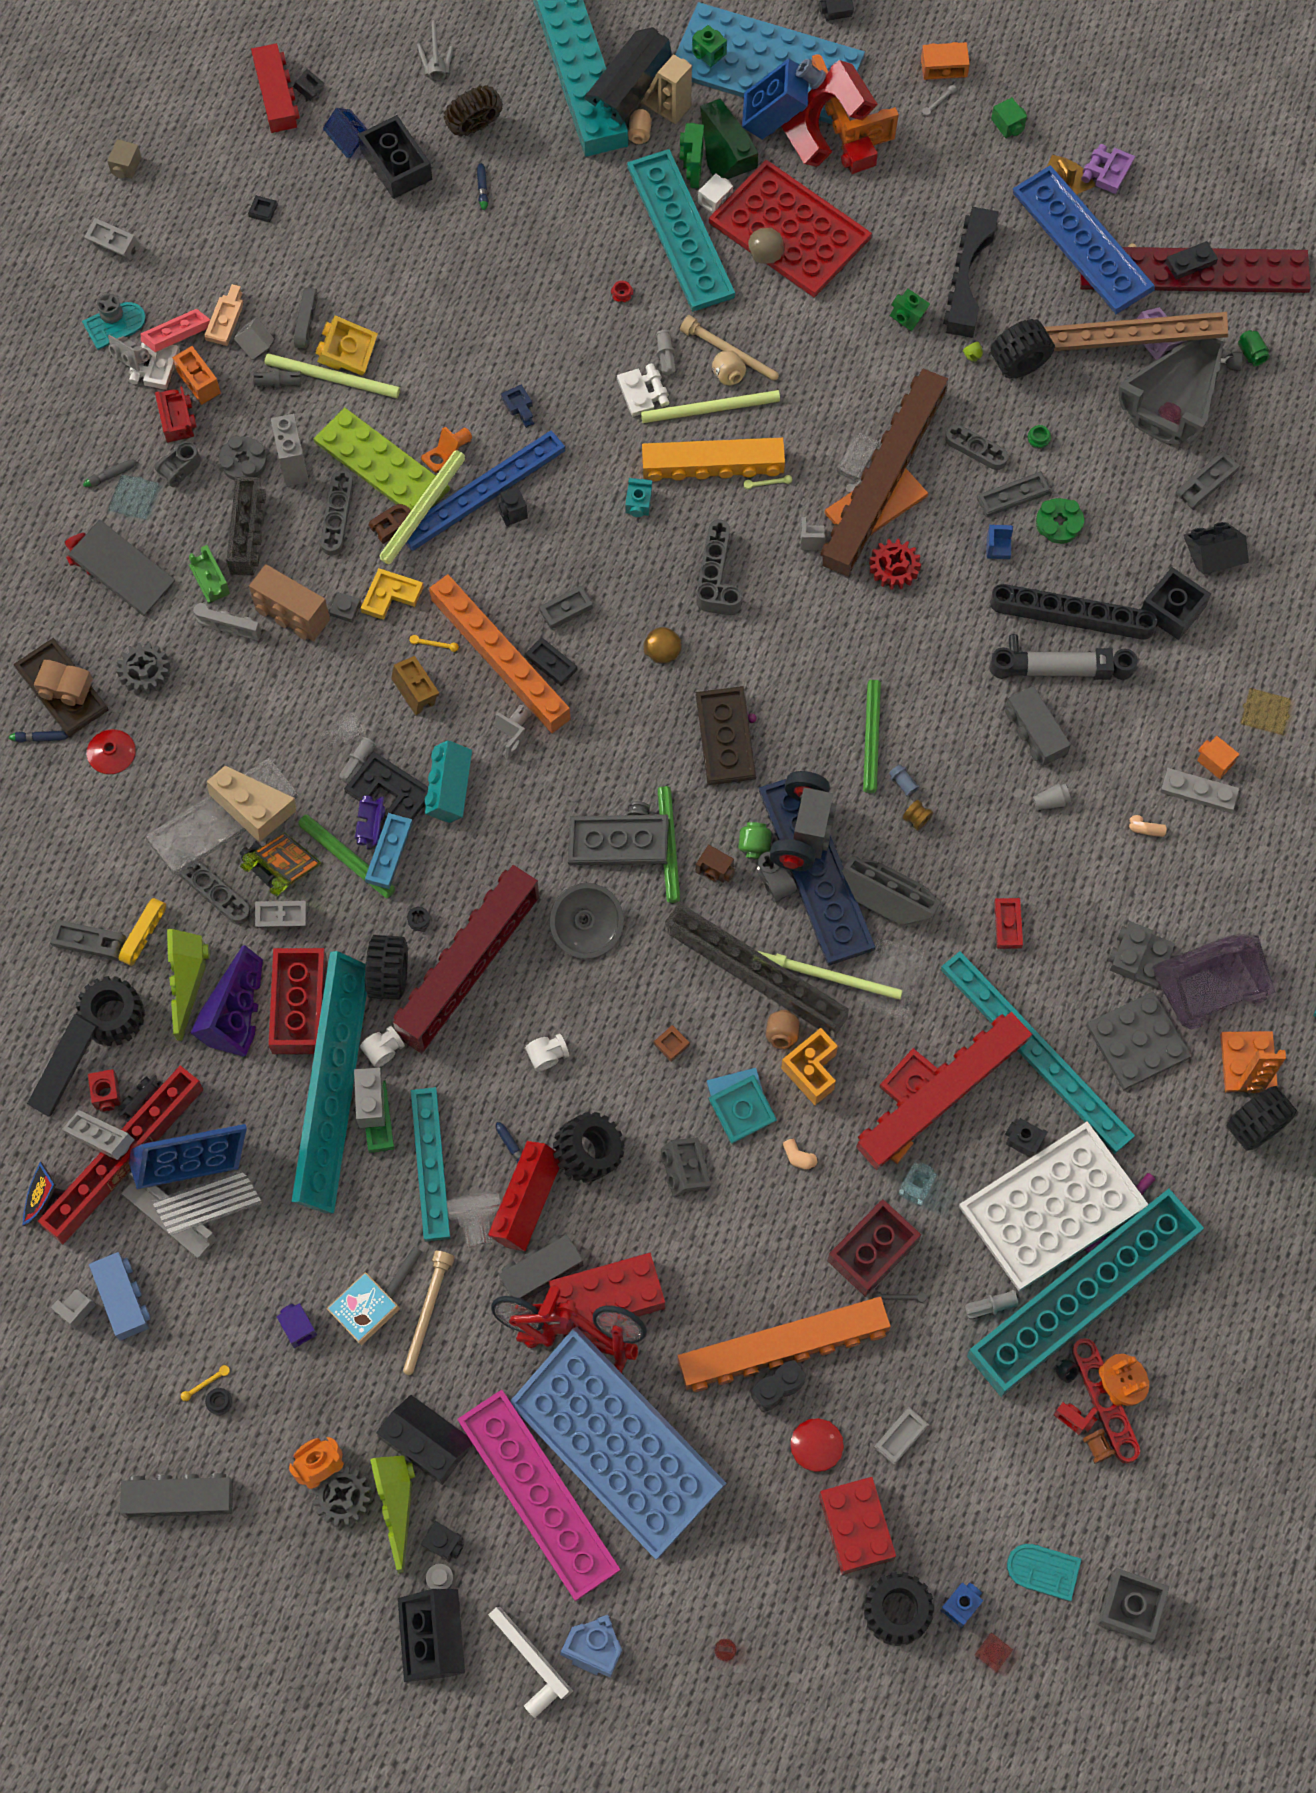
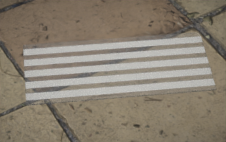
M241 1170L151 1201L170 1236L262 1203L247 1175Z

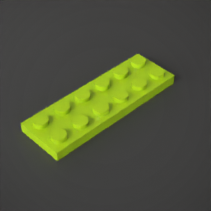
M345 407L313 438L314 443L396 505H406L410 510L414 508L436 477V475ZM448 484L431 508L450 491Z

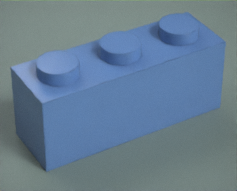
M117 1252L90 1263L89 1267L114 1334L118 1340L121 1341L149 1329L147 1321L151 1320L146 1305H140L138 1297L142 1296L137 1281H131L129 1273H132L133 1269L129 1259H123L120 1253Z

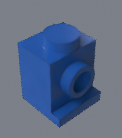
M961 1583L940 1611L962 1628L984 1601L980 1598L982 1592L971 1583H968L967 1586ZM966 1597L969 1600V1606H961L960 1598Z

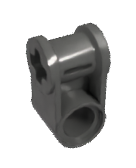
M192 442L179 444L178 447L162 457L155 465V471L158 474H163L171 487H175L200 466L201 458L195 444Z
M770 852L763 853L758 860L757 872L765 885L766 891L772 894V901L775 903L797 892L796 884L787 870L771 861Z

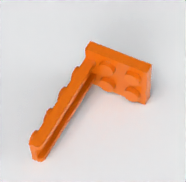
M819 54L813 55L812 65L818 70H823L827 73L828 70L822 56ZM837 97L830 99L824 105L827 115L832 117L835 134H839L842 140V150L844 144L869 136L873 145L895 139L899 116L896 107L882 109L877 113L868 115L863 121L859 119L850 121Z
M1273 1031L1221 1032L1225 1093H1260L1267 1088L1278 1087L1276 1073L1286 1059L1285 1050H1279L1275 1054Z

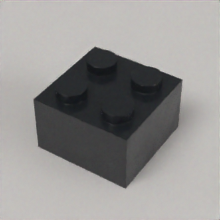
M1171 567L1145 598L1141 609L1153 612L1157 617L1156 625L1177 640H1180L1206 608L1211 593Z

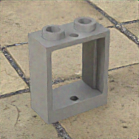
M294 414L271 418L285 485L290 486L309 482Z

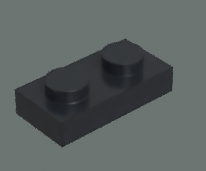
M1208 241L1168 256L1165 263L1177 280L1217 264L1218 258Z
M542 637L525 653L529 661L560 686L577 671V665Z

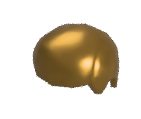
M656 628L648 634L644 641V653L656 663H669L675 660L681 652V640L670 628Z

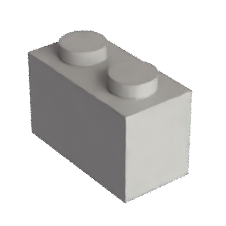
M354 1069L356 1120L359 1128L385 1126L384 1086L381 1069Z

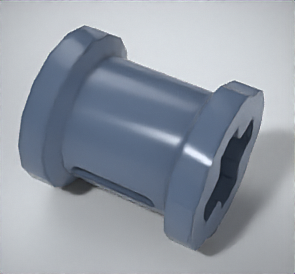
M805 59L797 68L796 76L802 77L810 83L812 89H816L824 81L826 72L818 70L813 66L810 59Z

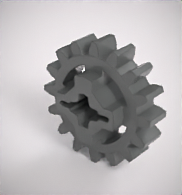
M138 643L136 649L129 646L130 652L128 654L122 652L123 660H117L119 668L116 671L120 677L121 684H126L128 691L135 688L136 694H140L141 690H145L146 694H149L150 688L158 691L157 685L159 683L165 685L164 677L170 676L168 670L170 663L167 660L166 653L161 652L159 646L152 649L151 643H147L146 647H142L141 643Z
M345 1466L343 1472L338 1471L319 1484L320 1489L312 1491L314 1495L318 1496V1499L312 1501L313 1505L321 1506L317 1510V1514L319 1516L326 1514L324 1518L326 1523L334 1519L336 1527H339L341 1521H344L348 1527L350 1526V1519L354 1518L357 1522L360 1521L358 1516L360 1512L367 1514L368 1511L364 1504H370L372 1501L366 1497V1494L371 1493V1488L363 1487L367 1483V1479L365 1477L358 1479L360 1475L358 1470L350 1474L349 1467ZM347 1479L350 1480V1482L348 1484L338 1483L337 1480ZM329 1486L331 1488L330 1495L324 1501L325 1492ZM339 1491L346 1493V1501L342 1502L338 1499L337 1493ZM360 1492L359 1502L355 1507L353 1505L354 1496ZM336 1509H344L347 1513L336 1514L331 1511H334Z

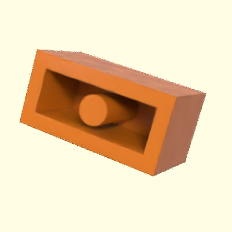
M967 42L922 45L921 63L923 80L968 77L970 63Z

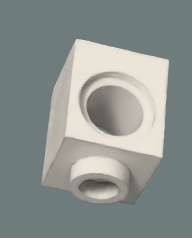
M715 174L698 191V204L713 214L733 194V185L726 178H721Z

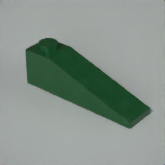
M721 98L701 105L700 111L702 125H704L707 166L712 176L717 174L721 178L728 180L757 169L758 151L749 135Z

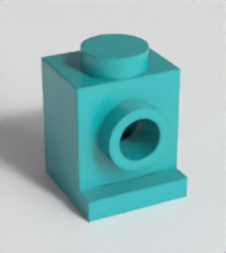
M629 478L625 513L633 517L649 516L652 480Z

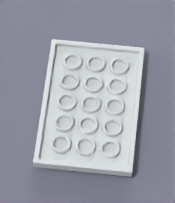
M1087 1121L960 1203L959 1208L1020 1292L1133 1218L1149 1204Z

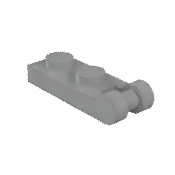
M204 603L195 605L193 609L197 623L201 626L255 640L260 638L261 629L259 622L253 618H240L227 611H213L208 609Z

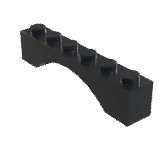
M972 207L971 214L965 216L963 229H967V233L961 235L959 248H963V252L957 254L955 267H959V271L953 273L951 286H955L954 292H949L947 305H951L950 311H945L943 324L947 325L946 333L970 338L974 336L979 306L970 290L968 273L975 258L984 248L993 243L999 211Z

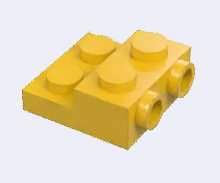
M335 315L331 323L326 322L322 331V335L326 337L324 342H319L315 354L319 355L317 362L338 371L342 367L363 376L378 333Z

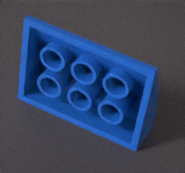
M246 1124L145 1143L131 1149L129 1165L136 1188L142 1189L238 1169L247 1130Z

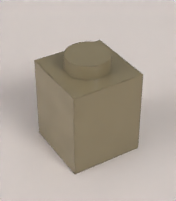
M116 140L107 160L110 171L114 176L118 178H133L142 158L138 144Z

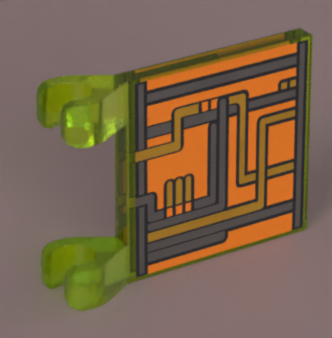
M284 832L255 852L245 854L243 856L244 862L240 867L244 871L249 872L259 862L277 877L273 880V887L269 891L273 895L279 896L289 885L317 868L321 862Z

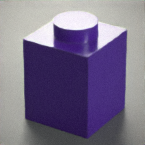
M300 1303L284 1307L280 1311L281 1314L276 1316L293 1348L317 1336Z

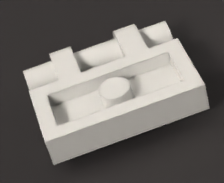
M142 342L141 347L148 350L150 362L148 367L144 366L145 361L140 363V371L130 368L129 382L136 385L139 378L144 377L143 382L145 386L167 390L175 368L172 357L180 353L179 346L170 345L154 352Z
M652 363L645 367L647 375L642 376L639 368L617 375L618 383L632 417L641 415L643 411L654 410L653 402L658 400L661 407L669 405L667 389L662 386L660 372L656 370ZM652 383L654 392L649 393L646 385Z

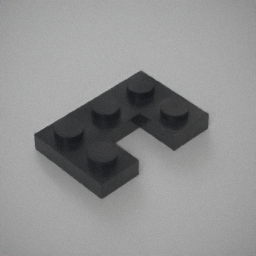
M374 751L344 788L347 794L360 802L363 796L372 797L376 790L381 787L396 797L384 813V818L386 819L388 813L412 819V821L424 807L425 797L428 793V786Z

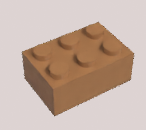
M267 564L264 565L249 585L255 610L262 616L266 617L269 615L275 618V622L283 628L287 626L292 628L301 639L306 640L309 638L315 641L330 621L325 598Z

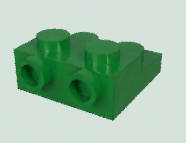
M686 123L685 132L680 133L679 160H683V168L687 169L686 179L690 180V188L699 189L703 159L704 125L696 123Z

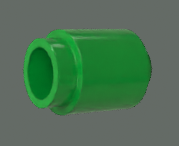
M1249 330L1240 336L1238 346L1249 363H1252L1253 366H1259L1269 359V349L1258 331Z

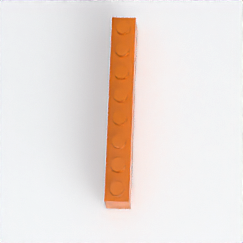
M448 574L429 587L431 601L551 733H554L571 720L570 708Z
M880 1296L679 1354L677 1360L686 1390L692 1389L693 1392H700L707 1389L708 1384L717 1381L719 1385H724L734 1381L733 1377L743 1374L747 1378L759 1374V1369L762 1368L778 1369L786 1361L794 1359L799 1363L810 1359V1355L820 1352V1355H827L835 1352V1347L845 1345L846 1348L855 1347L861 1344L860 1340L869 1337L871 1341L886 1337L885 1333L889 1332L891 1326Z

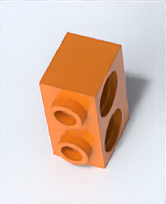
M193 346L172 357L178 375L201 405L221 394L217 378Z

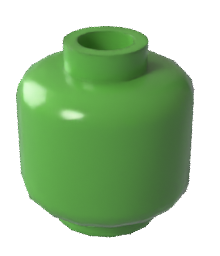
M747 822V826L740 829L739 850L746 853V858L759 859L763 853L770 852L771 830L766 828L764 823Z

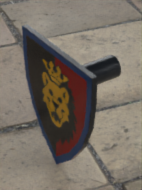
M42 1162L39 1163L28 1190L22 1226L32 1223L40 1214L44 1215L50 1208L54 1198L58 1199L66 1191L55 1188L56 1184Z

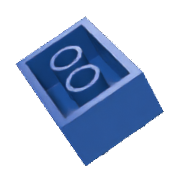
M788 58L744 92L742 127L763 140L784 123L789 122L796 114L805 110L808 105L809 83L802 77L796 76L799 64Z

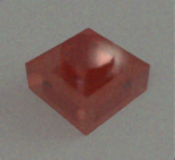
M991 1632L974 1656L997 1673L1013 1649Z

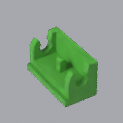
M208 545L201 547L202 554L195 557L193 553L189 555L191 563L189 567L209 604L229 595L230 591Z

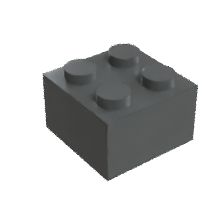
M1116 1568L1111 1574L1097 1625L1150 1644L1155 1640L1170 1586Z

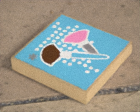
M365 1272L327 1310L362 1346L400 1308Z

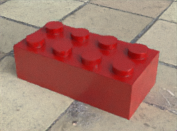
M273 948L268 1044L272 1054L315 1053L327 975V956L324 948Z
M651 1252L549 1281L550 1287L556 1285L561 1291L557 1303L566 1302V1300L574 1301L578 1313L593 1324V1313L602 1306L621 1307L638 1317L665 1309V1300ZM611 1311L601 1312L598 1315V1320L603 1326L616 1323L618 1313ZM573 1323L574 1328L578 1327L579 1330L584 1331L582 1328Z

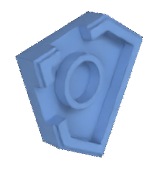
M605 1615L595 1621L572 1627L560 1655L572 1660V1665L596 1676L599 1672L611 1678L622 1653V1648L616 1638L609 1616Z

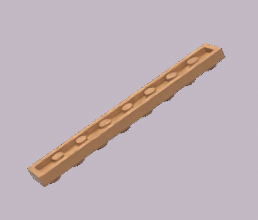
M1227 312L1044 327L1055 344L1054 351L1228 337Z

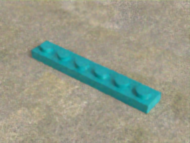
M437 1088L411 1090L424 1242L451 1239Z

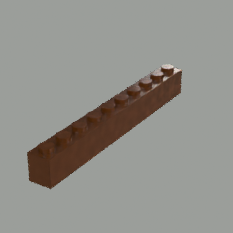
M924 368L919 376H914L910 385V393L905 394L901 401L900 407L902 408L900 412L894 413L891 420L892 426L889 431L886 430L884 432L880 449H875L873 452L871 466L864 469L861 476L862 482L859 487L855 486L851 495L852 501L850 505H845L843 508L841 522L834 525L830 542H826L821 550L820 556H823V567L849 577L879 517L947 392L948 378Z

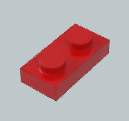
M995 898L997 949H1022L1023 935L1020 898Z

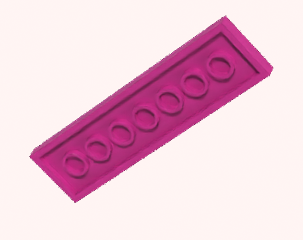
M500 1390L457 1419L575 1602L621 1571L503 1390Z

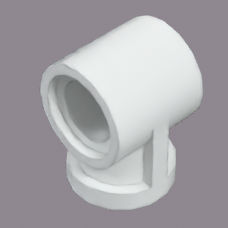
M392 1026L386 1028L387 1031L384 1034L380 1032L372 1034L360 1045L361 1050L375 1068H379L389 1062L394 1057L396 1049L405 1047L402 1039Z
M561 1034L555 1035V1038L551 1040L548 1037L538 1038L525 1047L535 1071L538 1072L556 1065L559 1061L558 1058L563 1057L565 1059L569 1057L566 1043Z

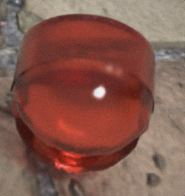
M730 1639L719 1640L714 1650L716 1657L720 1661L723 1660V1662L731 1661L736 1654L735 1643ZM719 1646L733 1648L732 1653L718 1651Z

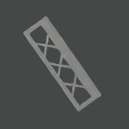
M133 1178V1181L121 1193L167 1233L169 1228L195 1220L194 1217L165 1227L163 1223L189 1213L184 1212L161 1220L160 1216L183 1208L180 1206L158 1214L156 1210L176 1204V1202L172 1201L154 1207V1203L170 1198L157 1186L137 1189ZM200 1222L168 1233L197 1259H200L216 1241L213 1233Z

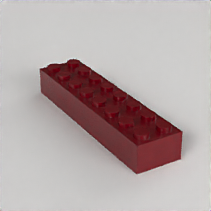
M512 865L509 870L502 872L495 889H490L486 893L483 905L479 910L476 908L471 913L467 926L464 929L458 930L453 939L454 943L449 949L445 948L442 951L436 967H431L427 971L423 984L420 988L416 987L411 992L407 1005L404 1008L401 1007L394 1015L393 1024L395 1031L404 1043L423 1054L540 898L538 880L515 865Z

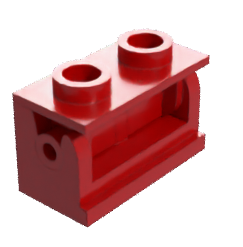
M182 386L180 387V394L179 390L155 392L167 443L194 437L193 429L197 428L194 414L189 415L188 409L193 408L190 395L184 394Z

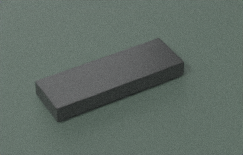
M1042 471L978 494L977 500L985 516L989 517L1051 493V489Z

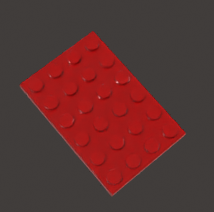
M765 160L709 217L710 225L750 253L748 240L754 231L760 228H773L779 232L783 239L784 252L779 260L767 265L814 298L872 238V233L768 160Z

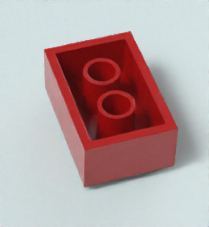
M873 1477L820 1491L819 1499L842 1575L894 1561L896 1554Z

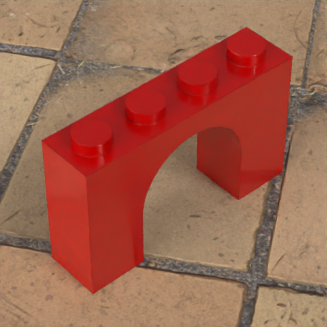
M841 60L834 63L826 73L822 84L808 92V105L805 110L799 112L789 122L781 126L801 160L806 165L817 167L832 153L819 129L821 110L830 99L837 97L849 117L862 121L878 105L851 63Z

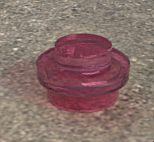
M1166 402L1158 410L1160 417L1171 422H1179L1181 418V409L1174 403Z

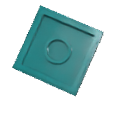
M755 1075L708 1097L731 1144L777 1121Z

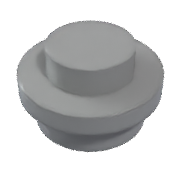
M444 1564L433 1565L426 1573L427 1585L430 1589H448L453 1582L451 1569Z

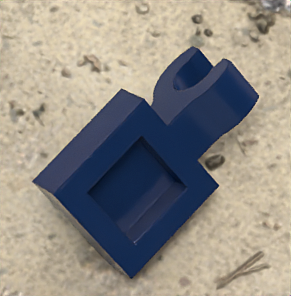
M522 384L501 393V399L512 416L518 413L526 428L534 424L531 419L533 415L529 410L530 407H533L532 400Z

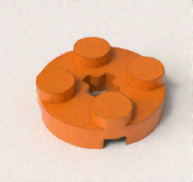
M326 1437L328 1441H320L319 1438L312 1439L293 1455L295 1461L293 1466L290 1463L289 1470L299 1484L306 1485L309 1489L316 1488L323 1480L342 1469L344 1465L342 1450L333 1438Z

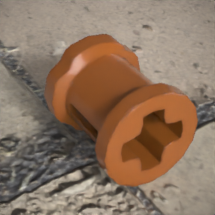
M1103 1429L1083 1438L1084 1443L1088 1444L1094 1456V1464L1116 1454L1115 1450L1110 1448Z

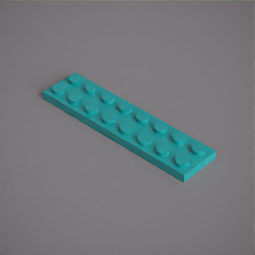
M670 149L627 162L630 175L692 312L735 298V291Z

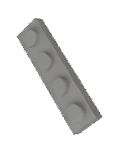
M80 1110L62 1128L68 1136L116 1160L128 1151L129 1146L134 1141L128 1133Z

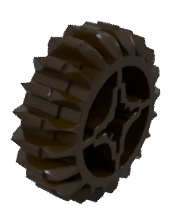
M488 85L478 86L467 92L465 91L446 107L443 117L445 124L454 135L468 136L470 133L475 134L476 131H482V128L494 122L495 118L500 115L503 109L502 99L497 91Z

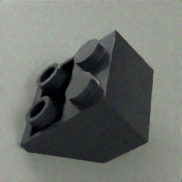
M1227 522L1216 523L1214 527L1207 529L1195 528L1191 530V533L1183 534L1195 567L1203 574L1249 563L1246 535Z

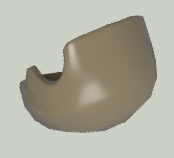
M760 228L754 231L748 240L749 250L756 262L763 264L774 263L781 258L784 252L783 239L780 233L773 228Z

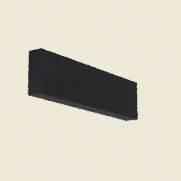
M74 1014L27 1102L29 1106L46 1116L53 1114L99 1026L79 1014Z

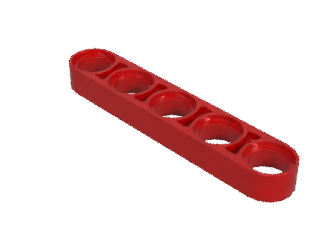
M1087 1338L1079 1339L1072 1347L1074 1361L1079 1366L1080 1375L1092 1403L1098 1409V1417L1112 1449L1116 1452L1115 1456L1122 1463H1132L1140 1454L1138 1441L1122 1405L1112 1404L1111 1407L1105 1408L1099 1404V1395L1108 1393L1103 1387L1102 1380L1099 1383H1093L1088 1379L1087 1374L1091 1369L1099 1370L1104 1363L1092 1340ZM1082 1344L1089 1346L1092 1352L1091 1356L1088 1358L1080 1357L1077 1353V1347ZM1115 1418L1121 1420L1124 1426L1123 1431L1120 1433L1111 1431L1109 1428L1110 1420ZM1127 1443L1134 1448L1133 1457L1125 1458L1121 1455L1120 1446Z

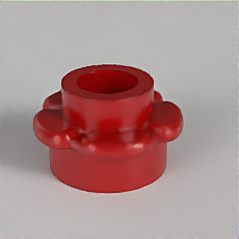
M618 281L611 288L612 298L616 302H628L631 299V295H633V288L627 281Z

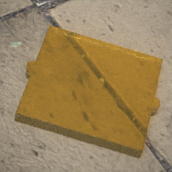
M1250 688L1246 703L1243 704L1244 712L1241 724L1283 735L1286 720L1290 717L1288 711L1291 699Z

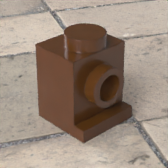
M708 844L696 863L695 873L700 875L703 871L704 875L711 881L729 882L736 870L733 868L734 858Z

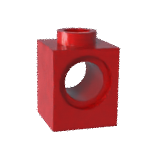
M111 1069L88 1074L91 1103L94 1108L102 1112L114 1110L115 1106L121 1103L118 1077L115 1071ZM111 1088L107 1096H99L102 1089Z

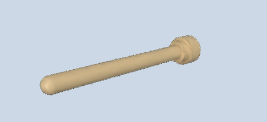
M691 315L684 319L680 327L681 332L688 336L690 334L692 336L697 335L722 351H734L739 355L744 364L771 380L778 379L779 374L700 327L698 319Z
M436 1250L432 1259L435 1270L403 1371L406 1375H411L414 1372L445 1271L448 1272L449 1267H452L455 1256L443 1251Z

